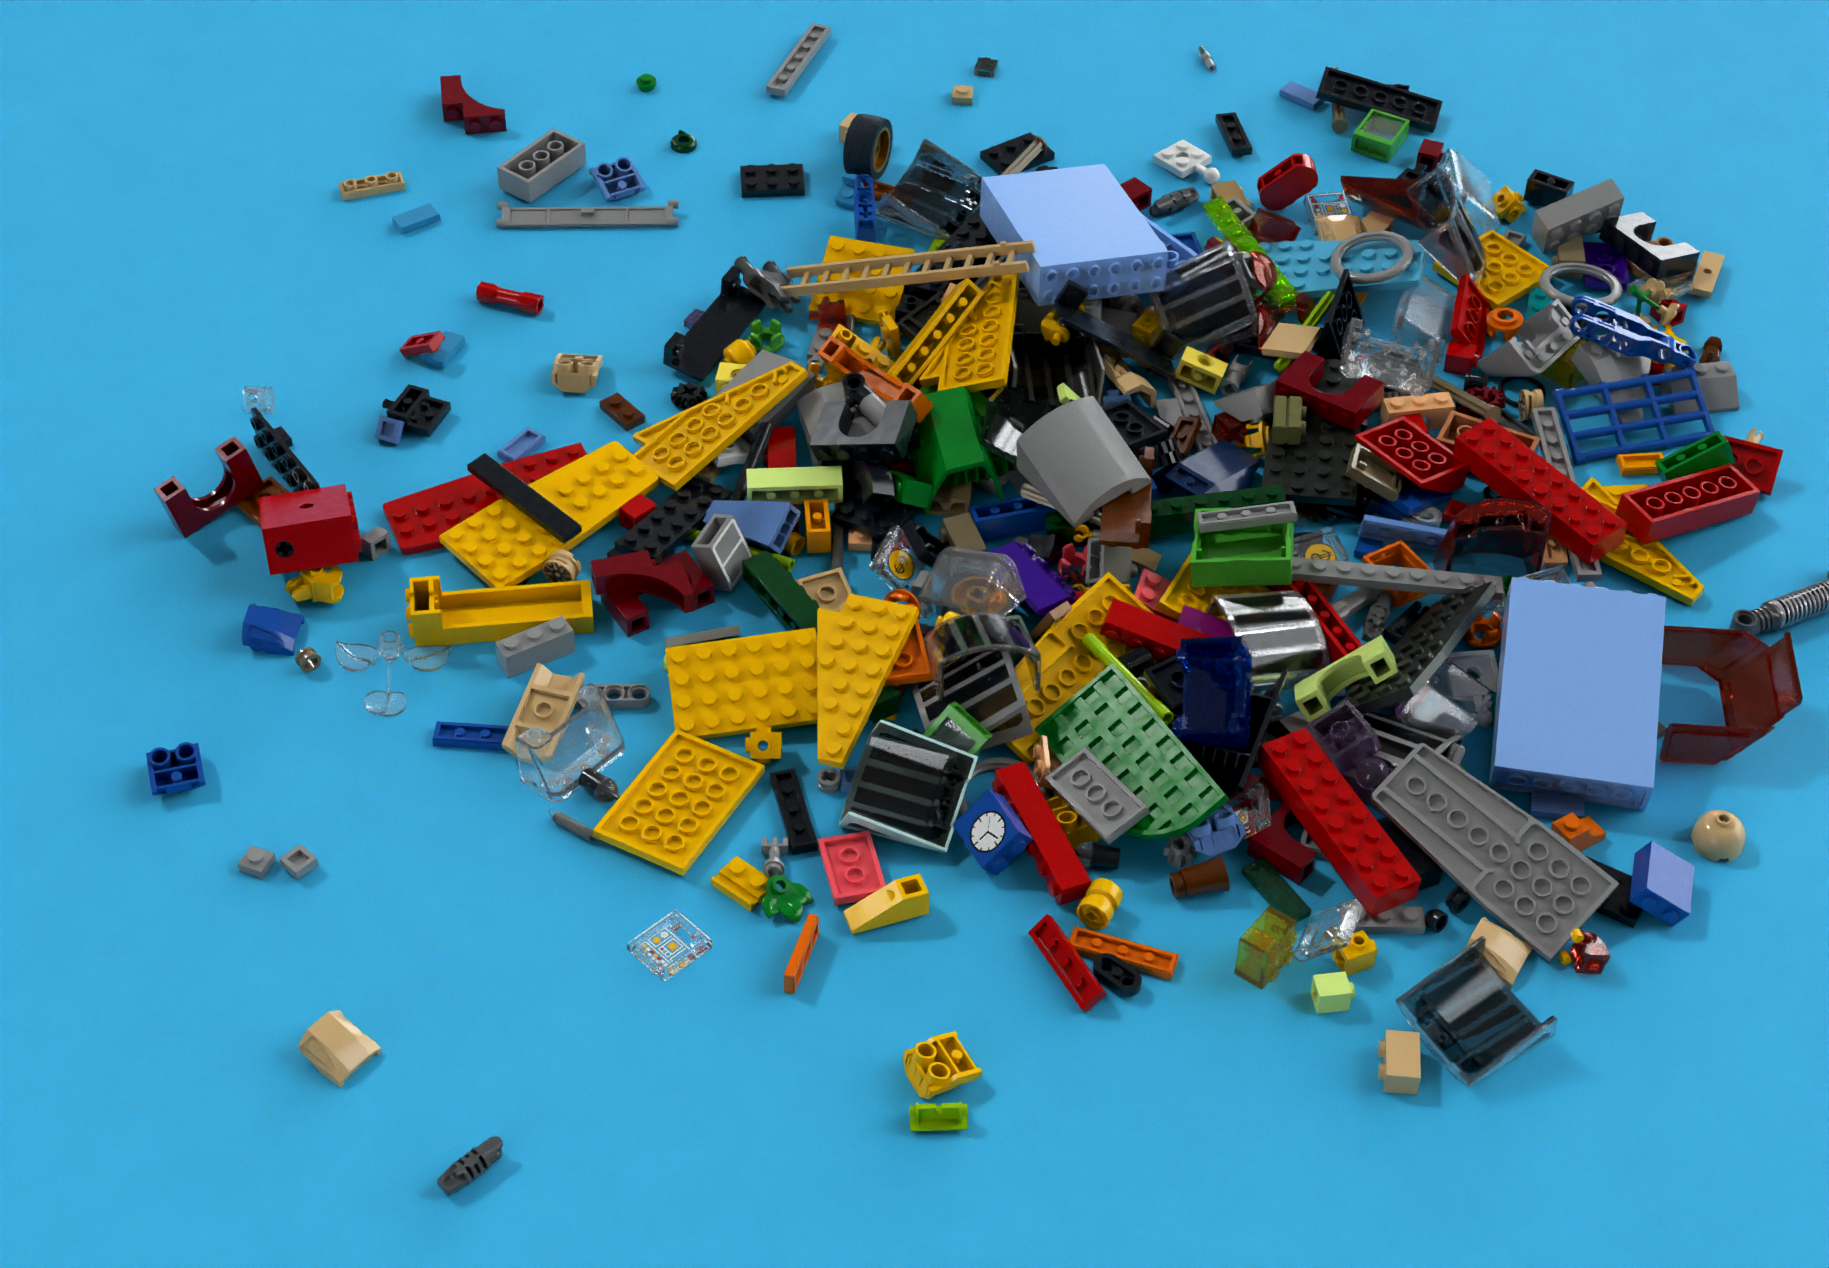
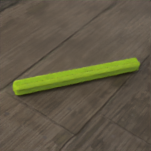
M1331 291L1326 292L1302 325L1316 327L1331 307L1335 295ZM1278 357L1274 363V369H1277L1278 372H1283L1293 359Z

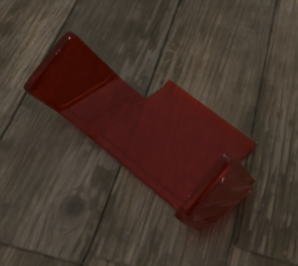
M1664 626L1662 664L1696 666L1718 681L1726 726L1669 724L1659 754L1662 762L1715 765L1720 761H1727L1775 728L1772 726L1784 718L1786 713L1801 704L1803 696L1790 632H1785L1784 637L1770 647L1746 630Z

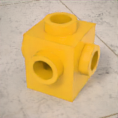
M1506 185L1490 198V201L1496 208L1494 213L1501 220L1505 218L1510 224L1527 210L1522 203L1524 198L1518 191L1513 192Z
M756 727V732H750V737L745 738V753H750V758H756L758 763H771V759H781L782 732H771V727ZM760 741H766L768 748L765 750L761 749L759 746Z

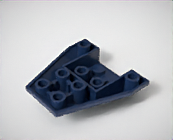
M1222 440L1182 458L1181 461L1162 467L1152 478L1157 486V491L1163 495L1172 488L1186 496L1247 489L1260 465V460L1228 441Z

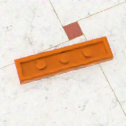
M1074 926L1069 941L1080 956L1095 959L1103 953L1113 954L1138 972L1170 981L1179 960V954Z

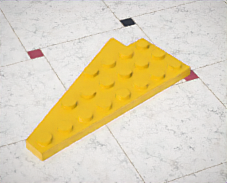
M1021 273L994 275L990 278L982 290L984 292L983 296L919 378L922 387L938 384L937 391L963 386L969 392L975 393L981 390L1007 386Z
M792 361L634 433L632 435L634 442L642 447L633 455L659 476L660 482L678 491L809 377L808 372L805 368Z
M1591 477L1581 488L1615 514L1619 502L1595 478ZM1524 515L1523 522L1532 525H1537L1526 515ZM1627 528L1623 544L1598 559L1689 606H1692L1704 591L1705 586L1659 541L1642 544Z
M849 593L840 612L818 608L817 730L819 764L844 769L886 683V678L890 675L920 614L918 607Z

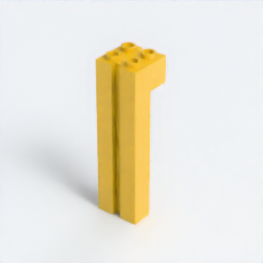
M427 576L409 578L410 588H405L406 603H410L406 607L407 622H412L408 623L409 638H414L416 648L500 641L562 615L574 630V634L595 633L590 580L442 592L440 577Z

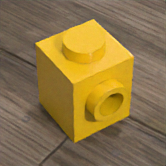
M1145 311L1132 324L1131 336L1152 346L1164 329L1165 319Z
M1364 930L1336 939V942L1334 941L1332 959L1341 972L1346 971L1347 976L1374 967L1377 946L1373 939H1369ZM1346 940L1349 941L1347 946L1340 948Z

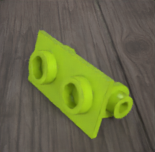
M958 1101V1103H942L939 1106H936V1103L918 1104V1102H915V1105L909 1106L910 1132L968 1130L967 1104H962V1101Z

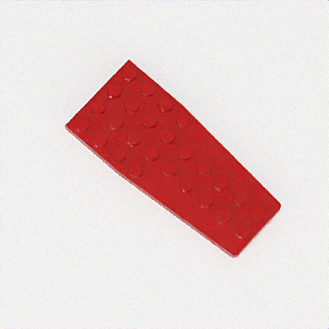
M580 442L510 462H504L500 465L529 485L587 455ZM471 474L383 504V511L401 554L410 555L445 547L440 543L439 535L503 497Z

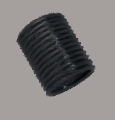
M1139 646L1117 657L1136 678L1142 676L1145 669L1154 666L1151 653L1143 646Z

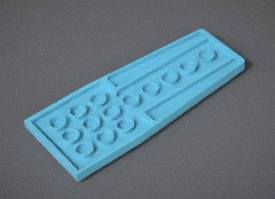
M1306 239L1302 241L1236 244L1239 252L1245 251L1254 258L1263 275L1275 280L1273 289L1266 288V291L1257 289L1256 294L1268 300L1274 298L1284 301L1323 297L1327 291H1331L1334 295L1336 293L1340 278L1333 272L1330 259L1335 248L1343 241H1311ZM1409 240L1413 246L1414 256L1408 268L1400 275L1381 283H1353L1356 294L1421 286L1427 250L1426 242L1424 240ZM1366 242L1348 250L1342 256L1341 264L1345 269H1349V271L1354 273H1376L1398 263L1403 256L1401 247L1391 242Z

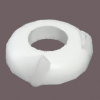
M1434 507L1411 514L1412 519L1420 525L1440 527L1442 513Z

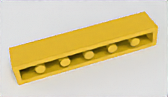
M969 278L959 282L886 374L903 383L907 382L913 385L983 296L984 292Z

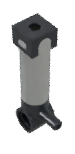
M857 372L847 374L842 380L846 400L844 402H847L849 408L856 406L877 427L883 418L887 404L866 384L862 374ZM915 427L904 457L921 446L919 431Z

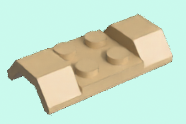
M1096 341L1107 377L1124 395L1136 393L1153 409L1156 403V390L1145 378L1130 371L1131 366L1122 360V356L1116 350L1110 347L1108 349L1104 348Z
M537 663L503 739L502 748L516 759L537 764L549 760L558 740L562 737L577 702V695L585 679V673H578L574 677L554 674L543 664Z

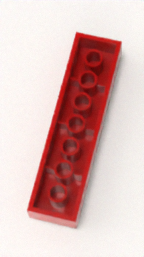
M1492 418L1485 419L1456 437L1453 452L1470 464L1468 470L1587 565L1592 564L1623 544L1627 528L1625 521Z
M1303 728L1262 744L1257 765L1370 917L1416 899L1422 879L1308 730Z

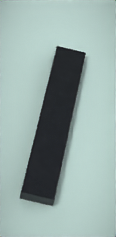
M486 453L467 465V469L471 474L562 543H566L582 532V526Z

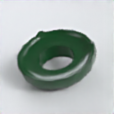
M679 130L678 134L671 139L670 145L671 149L676 152L689 153L696 149L697 141L692 135ZM680 140H688L689 142H687V143H681V142H679V141H680Z

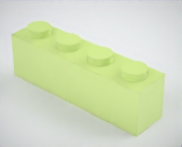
M842 466L746 469L747 501L804 504V500L828 499V503H843Z

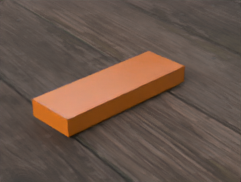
M809 913L784 973V992L794 994L796 992L819 935L818 915Z

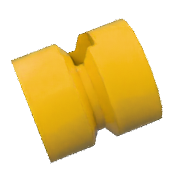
M1105 878L1095 879L1089 886L1086 896L1082 898L1077 907L1076 914L1078 918L1090 928L1099 930L1106 928L1123 900V892L1111 880Z

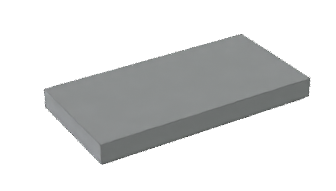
M1086 747L1045 777L1046 783L1108 845L1150 813L1149 808Z

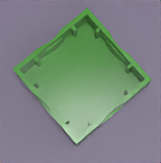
M1231 508L1195 509L1194 541L1192 543L1190 561L1192 587L1292 584L1294 522L1199 533L1196 513Z

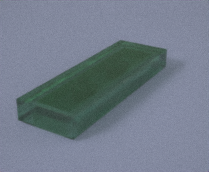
M1265 857L1242 867L1241 873L1288 926L1311 915L1310 907Z

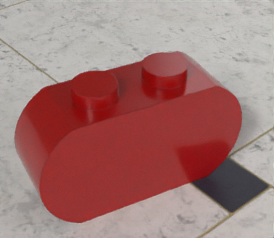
M1302 153L1292 154L1259 177L1257 180V190L1261 204L1266 209L1280 211L1315 188L1318 183V175L1313 159Z

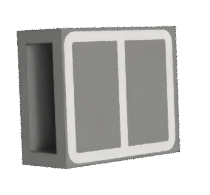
M713 514L691 545L703 572L714 584V590L733 591L742 577V561L753 556L733 515Z

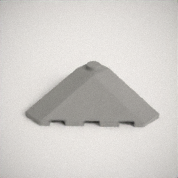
M1623 338V340L1619 341V343L1622 344L1623 342H1627V339ZM1591 341L1581 344L1571 358V361L1589 385H1596L1603 381L1608 383L1638 378L1645 374L1649 375L1651 359L1644 356H1626ZM1643 386L1609 392L1612 403L1646 398ZM1598 393V397L1604 403L1601 393ZM1642 408L1616 412L1619 424L1641 421L1643 418Z

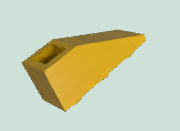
M920 873L896 879L844 910L843 915L852 934L929 914V891Z

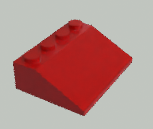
M1403 416L1354 436L1357 442L1371 450V452L1421 488L1450 493L1464 486L1470 464Z

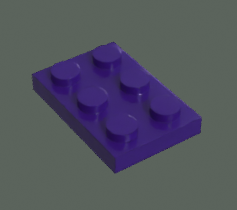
M1583 242L1585 264L1594 265L1610 272L1619 280L1622 290L1629 291L1630 279L1626 258L1606 243ZM1583 274L1585 288L1611 290L1610 286L1603 280Z

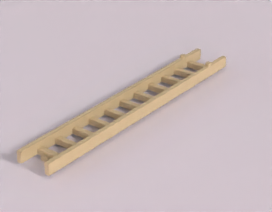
M1033 240L1012 243L1001 241L1000 244L792 266L786 268L789 278L803 277L801 283L798 285L780 286L786 297L1023 273L1029 272V266L1026 260L1014 261L1016 255L1035 252L1036 247ZM1008 255L1004 263H1000L999 260L994 261L996 256ZM987 257L984 265L972 266L975 258ZM966 259L964 267L952 268L954 261ZM945 262L943 269L930 270L933 263ZM924 264L922 271L910 272L913 265ZM904 266L901 274L890 275L892 267ZM884 268L881 276L869 277L872 269ZM853 271H863L861 278L849 279ZM843 273L840 280L829 281L831 274ZM823 275L820 282L809 283L812 276Z

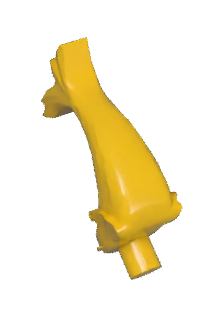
M1081 304L1078 309L1085 312L1084 306ZM1056 309L1049 312L1041 322V331L1044 340L1051 341L1054 346H1058L1060 342L1065 343L1070 339V332L1067 328L1060 325Z

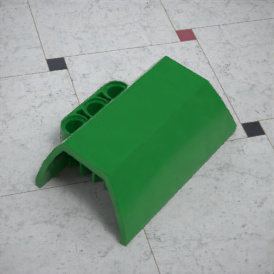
M963 386L925 394L934 406L920 424L918 422L915 423L914 427L919 431L921 446L910 453L916 478L933 485L928 507L924 508L925 513H930V506L939 487L947 488L950 485L956 487L958 484L965 483L967 485L968 482L972 481L979 483V480L986 479V481H989V478H992L999 501L1004 500L999 477L1008 472L1006 446L997 418L993 415L980 416L974 396Z

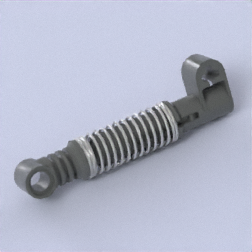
M1829 572L1827 580H1822L1791 593L1770 599L1762 603L1760 608L1751 611L1745 609L1737 610L1733 614L1728 630L1729 638L1736 643L1746 644L1752 640L1754 635L1767 630L1778 631L1828 612Z

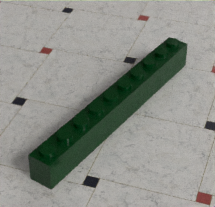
M1283 485L1151 500L1150 538L1194 533L1195 509L1238 508L1286 502ZM1099 507V508L1096 509V510H1099V511L1102 512V507ZM1059 512L1045 513L1046 535L1057 534L1063 547L1070 543H1073L1074 547H1083L1088 544V539L1091 538H1086L1083 542H1077L1073 539L1075 535H1084L1081 531H1076V528ZM1087 521L1081 524L1086 525L1089 531H1093V529L1100 530L1101 526Z
M768 551L743 560V580L786 628L792 631L815 627L817 636V610L820 607L816 600L810 598L804 587L798 585L793 579L792 574L786 572L779 560L774 558ZM892 685L883 687L869 716L873 724L899 713L901 695L896 687Z

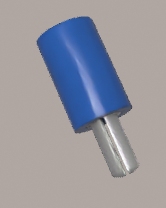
M1381 499L1379 506L1376 508V512L1387 519L1419 524L1383 499Z

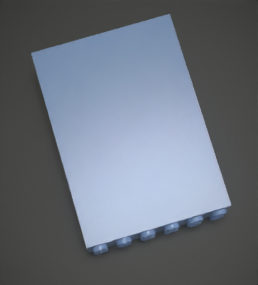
M1105 164L982 177L980 217L997 244H1000L1001 241H1006L1007 243L1034 241L1036 251L1017 254L1014 261H1027L1029 272L1021 273L1020 280L1037 306L1055 304L1054 300L1068 279L1088 289V295L1084 301L1165 291L1169 251Z
M1512 577L1504 609L1488 780L1489 788L1523 794H1531V791L1581 796L1584 797V802L1645 810L1654 789L1666 597L1653 593L1640 594L1629 590L1617 591L1604 587H1586L1577 583L1563 584L1552 580L1540 581L1532 580L1528 577Z

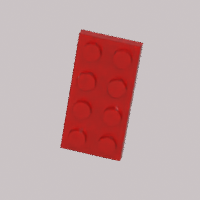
M1465 274L1459 279L1450 333L1458 342L1476 345L1475 355H1479L1480 360L1483 355L1488 325L1486 318L1490 312V304L1470 276Z

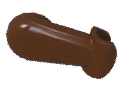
M1711 336L1704 343V351L1699 363L1720 361V353L1723 347L1720 338Z

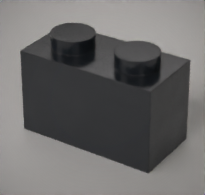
M1535 169L1527 179L1524 200L1534 205L1545 207L1571 196L1575 182Z

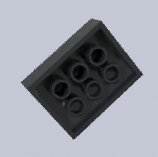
M1344 269L1318 346L1316 355L1325 359L1352 361L1365 323L1349 269Z

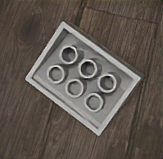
M762 349L715 396L791 361L803 368L805 367L796 361ZM805 368L809 377L745 431L741 437L752 446L762 422L768 421L773 427H778L797 408L796 401L815 390V374Z

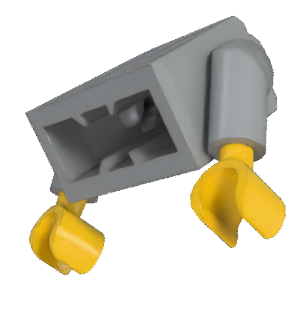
M1086 525L1077 526L1075 530L1081 531L1084 536L1075 535L1073 537L1075 541L1083 542L1086 538H1091L1088 539L1085 581V584H1088L1089 587L1075 584L1072 588H1078L1086 593L1108 572L1122 584L1129 583L1130 579L1136 576L1138 568L1137 565L1131 563L1132 551L1130 548L1099 544L1100 530L1093 529V531H1089Z

